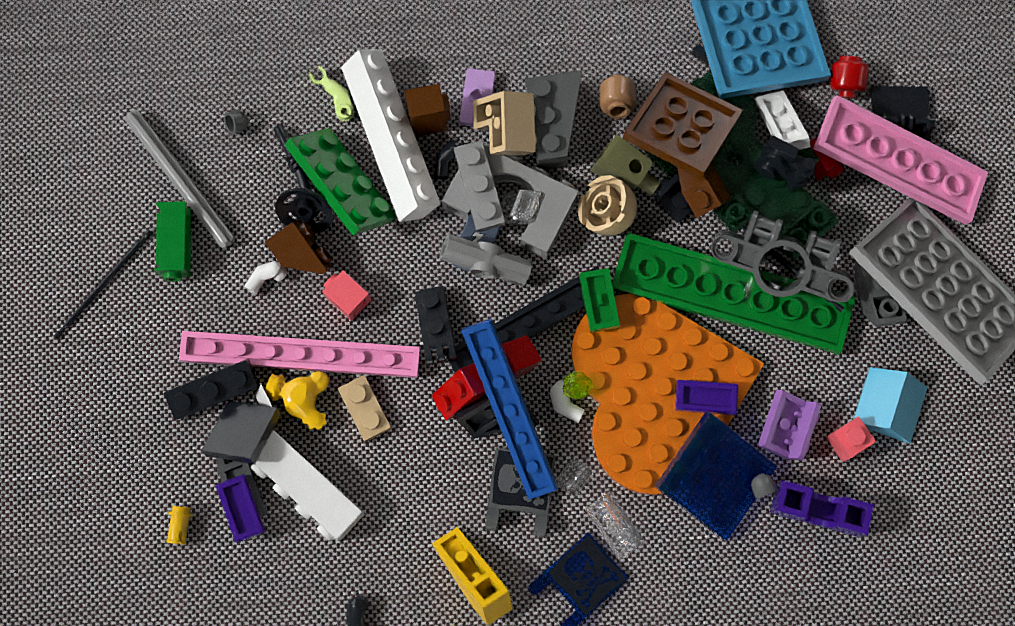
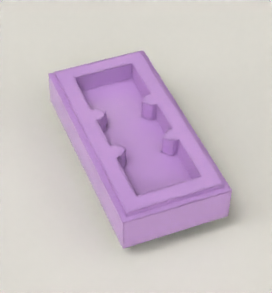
M467 68L459 120L460 125L474 127L473 101L493 94L495 71Z

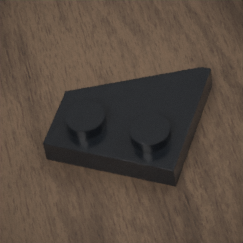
M487 393L455 413L457 422L474 439L486 437L492 433H502ZM527 407L534 427L539 425L537 417Z

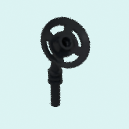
M277 125L273 128V131L286 155L285 161L288 163V167L291 168V173L296 175L299 188L286 190L279 195L275 204L276 214L285 226L295 221L288 214L290 212L295 218H300V220L307 222L314 231V234L321 233L332 224L334 217L333 209L325 197L312 191L308 176L284 146L290 138L284 125ZM290 195H297L292 200V203H284L285 199ZM320 211L327 214L322 221L315 223L314 218L319 215Z

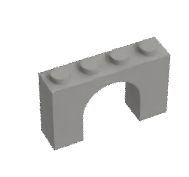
M483 142L494 184L514 182L522 185L532 194L536 203V210L521 237L520 247L547 259L577 201L579 191L575 190L574 185L565 180L558 182L550 178L549 174L540 168L534 167L531 169L523 165V161L515 156L490 154V144ZM458 169L442 199V206L444 210L467 221L471 211Z

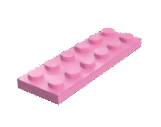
M838 95L831 100L813 148L965 225L973 220L988 175V171Z

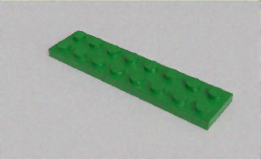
M628 232L612 282L613 291L644 297L672 308L837 355L842 353L855 297L852 296L846 302H837L844 307V310L840 312L823 297L803 290L787 297L773 296L759 287L755 281L754 274L750 271L721 262L713 256ZM760 270L768 281L773 279L781 285L791 284L795 281L794 279Z

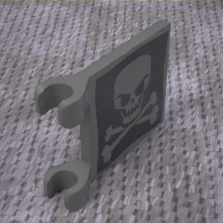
M495 449L485 528L490 531L497 530L500 510L536 514L534 536L545 537L551 492L530 500L528 499L509 449ZM546 454L549 465L553 472L555 455Z

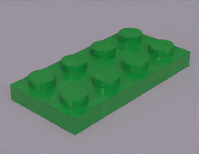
M330 128L288 139L284 146L322 196L325 197L328 204L353 236L389 224L395 219L397 215L390 208L388 202L380 195L371 180L364 174Z

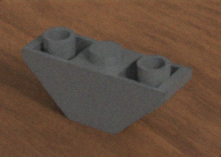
M854 259L856 291L865 317L875 327L906 323L907 318L901 305Z

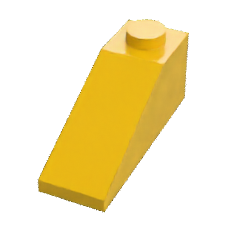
M458 527L432 543L465 597L487 626L513 609L509 590Z

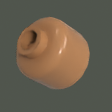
M620 74L606 78L599 87L601 110L614 119H622L632 113L637 106V93L634 81Z

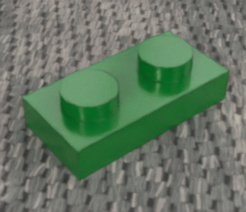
M609 268L579 273L589 332L593 333L619 328L620 322Z

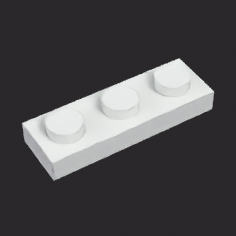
M784 90L755 97L756 107L771 136L774 135L799 148V150L810 147L809 136Z

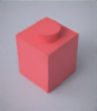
M343 270L339 275L333 274L324 284L325 289L322 291L326 299L350 321L371 301L369 293Z
M859 416L826 436L842 462L876 443Z

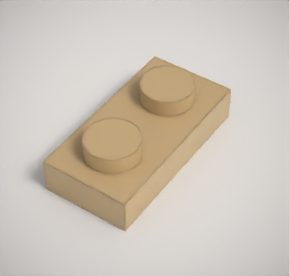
M365 375L337 388L364 442L392 429Z

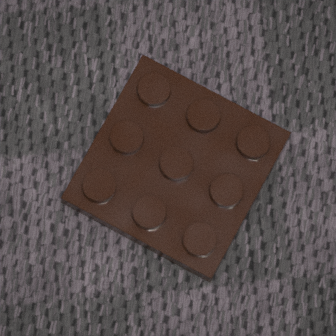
M664 72L625 130L623 139L702 179L740 119L743 110Z

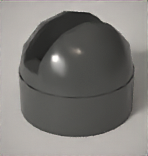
M241 110L225 112L224 124L227 131L233 135L247 128L248 117L245 116L244 112Z
M767 474L756 476L751 485L756 499L779 489L775 480Z

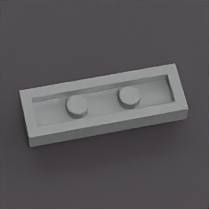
M482 140L454 147L455 157L476 232L505 226L504 216Z

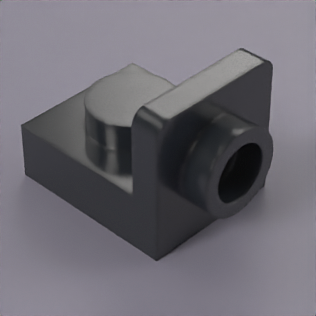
M677 173L672 179L668 176L664 178L656 189L658 192L654 201L672 219L680 224L692 212V209L682 194L679 174Z

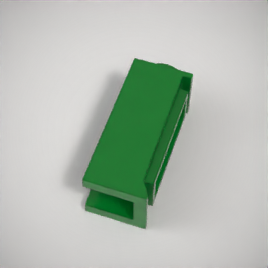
M186 201L156 202L160 213H157L156 265L158 268H154V271L161 278H164L165 281H181L182 277H191L192 209L187 208Z

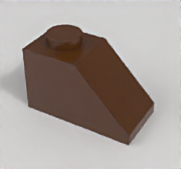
M712 164L702 179L677 167L682 194L696 218L715 209L731 198Z

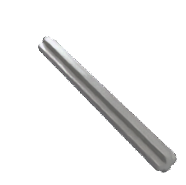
M135 109L132 112H128L125 121L221 248L230 246L235 237L140 111Z

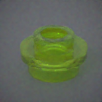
M573 372L564 378L562 390L568 398L581 399L591 391L593 384L585 373Z

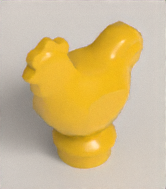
M316 371L310 376L296 377L290 382H286L283 375L272 374L265 388L268 398H271L272 401H278L282 398L286 411L291 416L301 419L303 424L309 425L310 430L314 428L320 430L322 426L327 424L325 420L326 414L320 413L315 408L318 395L328 387L330 382L326 373Z

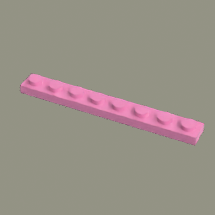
M182 331L179 361L233 365L249 358L252 367L418 378L420 347Z

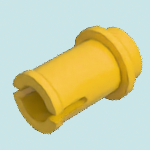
M172 506V511H168V515H171L168 538L166 539L167 543L186 545L189 517H193V514H190V507Z

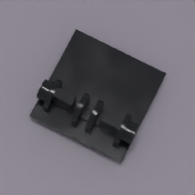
M871 86L872 113L927 141H931V129L935 128L936 121L935 117H930L928 86Z

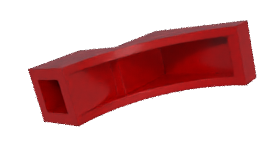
M527 335L502 344L515 378L527 374L542 361ZM475 363L459 369L431 396L435 401L436 407L447 421L456 417L455 413L485 395L486 391Z

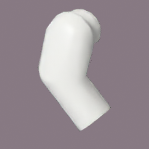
M278 261L259 265L244 285V288L256 295L265 280L274 278L276 281H282L287 274V270Z
M557 381L550 389L554 410L579 423L585 410L570 402L569 385L564 381Z

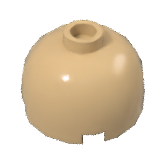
M611 175L600 176L591 181L588 185L591 188L587 191L586 195L582 194L579 199L577 211L580 222L590 231L602 236H614L626 231L632 225L637 214L638 205L635 193L625 182Z

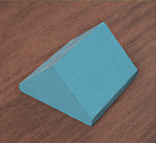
M870 367L853 419L859 416L867 429L910 444L928 387L908 372Z

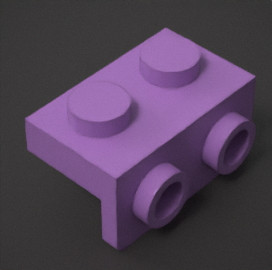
M776 390L758 447L784 459L802 461L809 450L810 439L814 427L819 420L821 404L805 401L784 390Z

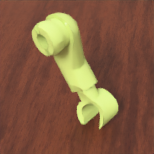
M320 66L318 67L323 72V78L320 81H316L309 72L311 81L316 85H323L325 87L324 90L333 97L338 119L342 121L351 120L354 116V107L350 92L334 79L328 78L327 72Z

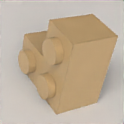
M501 91L473 101L474 130L489 131L490 154L522 156L535 152L537 137L534 120L536 113L534 93Z

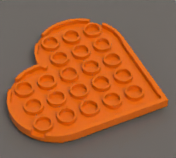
M632 294L617 295L614 297L620 327L590 333L585 314L576 329L572 343L571 356L576 377L586 393L600 403L592 425V441L596 458L603 470L613 481L630 491L646 495L672 492L688 484L700 473L734 416L675 411L677 380L738 384V409L764 363L663 303Z

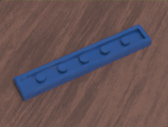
M492 318L463 328V336L528 499L530 500L558 490L557 482Z

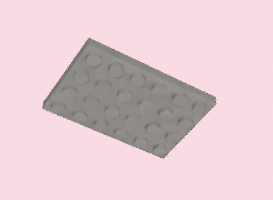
M910 197L849 252L859 265L980 386L988 381L1015 351V294L923 203Z

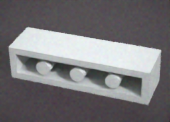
M274 430L272 431L256 463L250 468L262 479L269 476L276 483L272 488L285 500L290 496L298 504L294 509L306 520L312 516L320 524L316 529L326 539L330 541L334 537L336 540L341 541L365 514Z

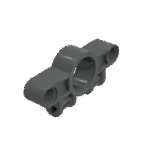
M755 210L744 236L732 231L722 230L716 233L712 239L711 252L717 260L752 272L759 287L770 295L787 297L803 290L831 301L842 303L849 300L854 294L851 276L847 272L833 267L841 240L836 239L832 241L818 236L815 231H811L804 246L802 242L794 237L779 235L783 220L778 219L775 221L763 217ZM722 239H728L732 242L733 248L729 252H721L716 244ZM783 246L784 250H796L800 253L805 265L804 268L800 267L797 280L791 284L781 285L773 279L769 281L765 279L759 266L763 267L767 256L766 252L770 249ZM837 280H844L848 283L846 290L840 293L833 291L831 285Z

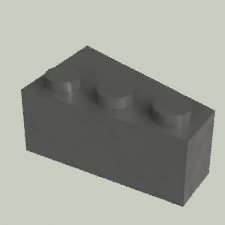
M582 70L525 78V93H534V104L536 107L534 120L537 137L535 145L537 168L550 170L566 167Z

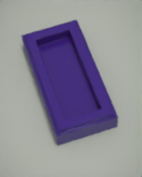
M677 380L675 411L737 415L738 384Z
M245 474L215 485L235 543H240L266 533Z

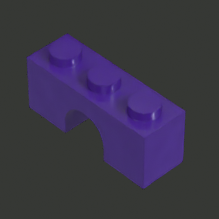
M784 480L777 483L779 489L774 492L770 514L856 537L868 535L874 504L844 496L831 497L814 492L813 488Z

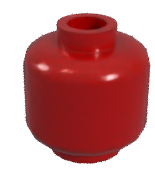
M841 56L839 61L832 64L831 90L839 92V96L842 98L856 99L857 93H863L867 90L869 65L863 62L862 57Z

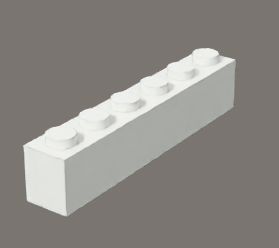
M382 49L358 50L341 68L399 222L423 219L441 203Z

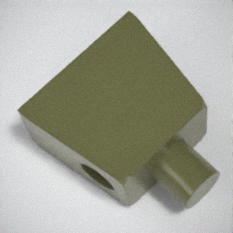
M618 134L607 144L590 169V171L598 176L611 175L625 182L632 191L639 187L650 196L661 182L648 173L653 165L652 160Z

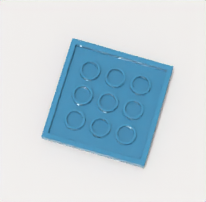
M690 0L720 99L828 81L831 74L807 0Z

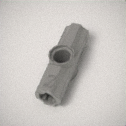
M448 234L440 251V260L470 269V273L482 278H498L524 286L531 273V261L502 252L501 247L489 242L475 243Z

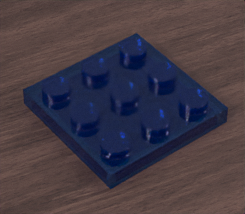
M705 412L654 487L719 538L728 541L756 499L751 486L753 479L759 474L772 476L778 466L711 412Z

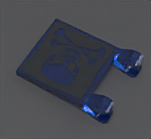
M587 532L529 584L527 589L533 596H536L551 583L575 610L560 626H578L629 578Z

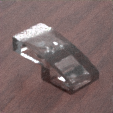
M521 189L518 194L505 193L501 202L505 224L520 225L534 222L545 193Z

